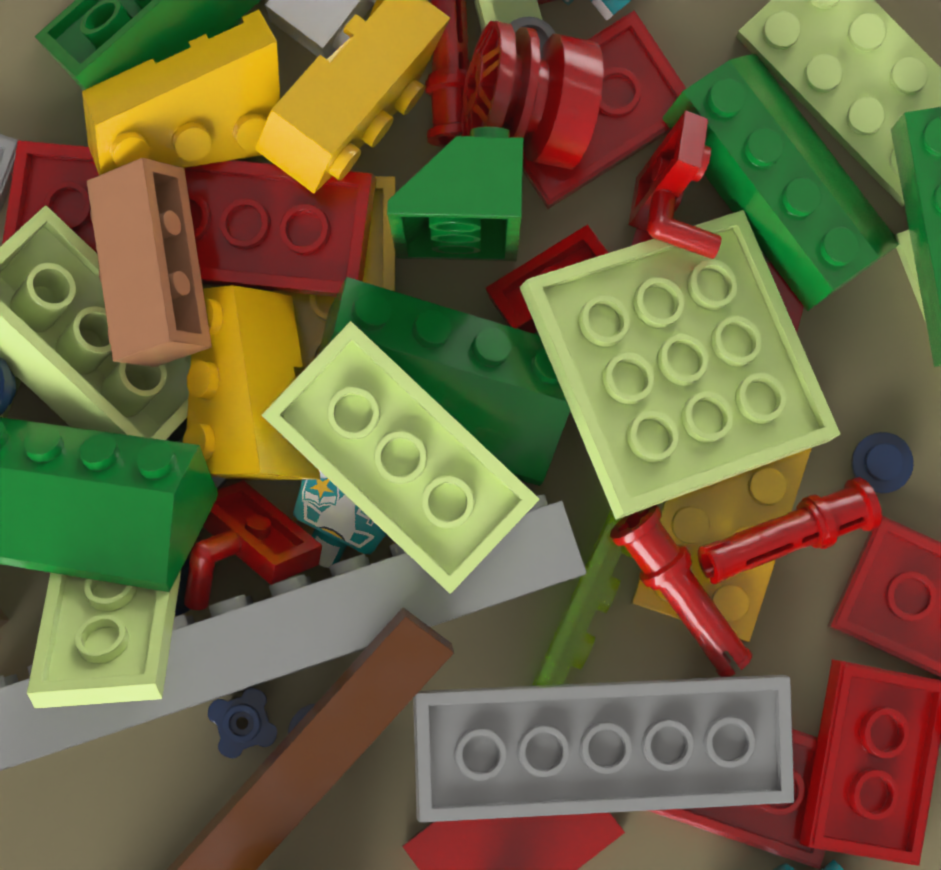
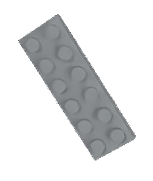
M786 675L419 691L413 698L416 813L419 822L794 803L790 677Z

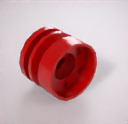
M490 21L483 29L477 42L465 79L461 118L462 136H470V130L477 127L504 128L510 131V137L523 138V149L528 161L573 169L581 161L589 146L597 122L602 97L604 67L603 54L598 42L561 34H552L540 51V39L536 29L520 27L514 32L512 24Z

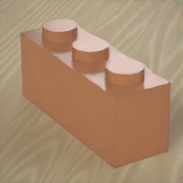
M140 158L88 180L90 216L94 228L99 262V277L102 283L108 324V338L111 345L113 362L157 367L212 348L184 168Z

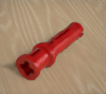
M430 0L432 5L450 17L432 54V72L428 75V79L425 80V93L431 96L433 122V127L427 130V142L438 147H445L456 136H462L463 90L469 68L466 0Z
M855 477L847 480L844 484V489L823 497L816 494L804 497L796 506V510L786 515L750 527L725 539L700 546L697 552L698 562L706 579L710 578V583L718 584L736 574L751 570L801 548L812 546L814 548L826 549L834 546L837 542V537L857 529H862L863 531L874 530L881 524V506L872 486L865 479Z
M654 505L624 516L610 531V538L617 546L624 545L641 568L639 578L643 584L652 590H660L713 664L716 673L720 677H731L736 674L730 665V658L724 651H728L740 670H743L750 663L753 654L745 647L699 580L690 570L692 565L691 553L685 545H677L660 522L662 512L659 507Z

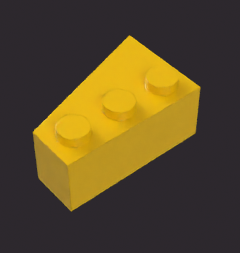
M376 0L366 21L355 14L343 30L350 38L327 59L319 55L271 109L255 150L312 193L320 189L332 176L339 181L342 180L357 162L361 154L360 148L365 143L372 148L375 147L391 127L394 121L393 115L397 111L404 116L407 115L421 98L426 86L419 82L450 17L427 0Z
M259 9L243 16L242 20L244 23L210 39L207 34H204L189 41L191 47L156 64L152 58L82 91L88 146L99 176L140 158L184 168L261 156L255 150V147L271 109L280 100L277 40Z
M235 285L203 288L212 348L191 355V365L187 375V388L189 391L187 428L183 437V443L200 445L211 477L236 480H321L319 469L262 416L295 380L294 371H299L303 368L292 295Z

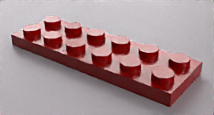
M17 141L2 245L46 205L97 253L94 228L90 216L91 207L87 181L99 176L89 147ZM229 160L184 167L202 283L336 297L346 277L363 282L377 180L372 173L349 171L340 181L332 176L320 189L312 193L275 164Z

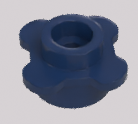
M249 688L244 691L242 697L231 701L217 699L209 706L208 718L217 725L221 738L218 743V749L225 757L237 758L241 755L243 749L255 745L269 747L275 742L278 731L276 726L269 722L268 713L264 708L267 703V697L263 691L257 688ZM240 717H245L248 720L247 728L240 729L237 726V720Z

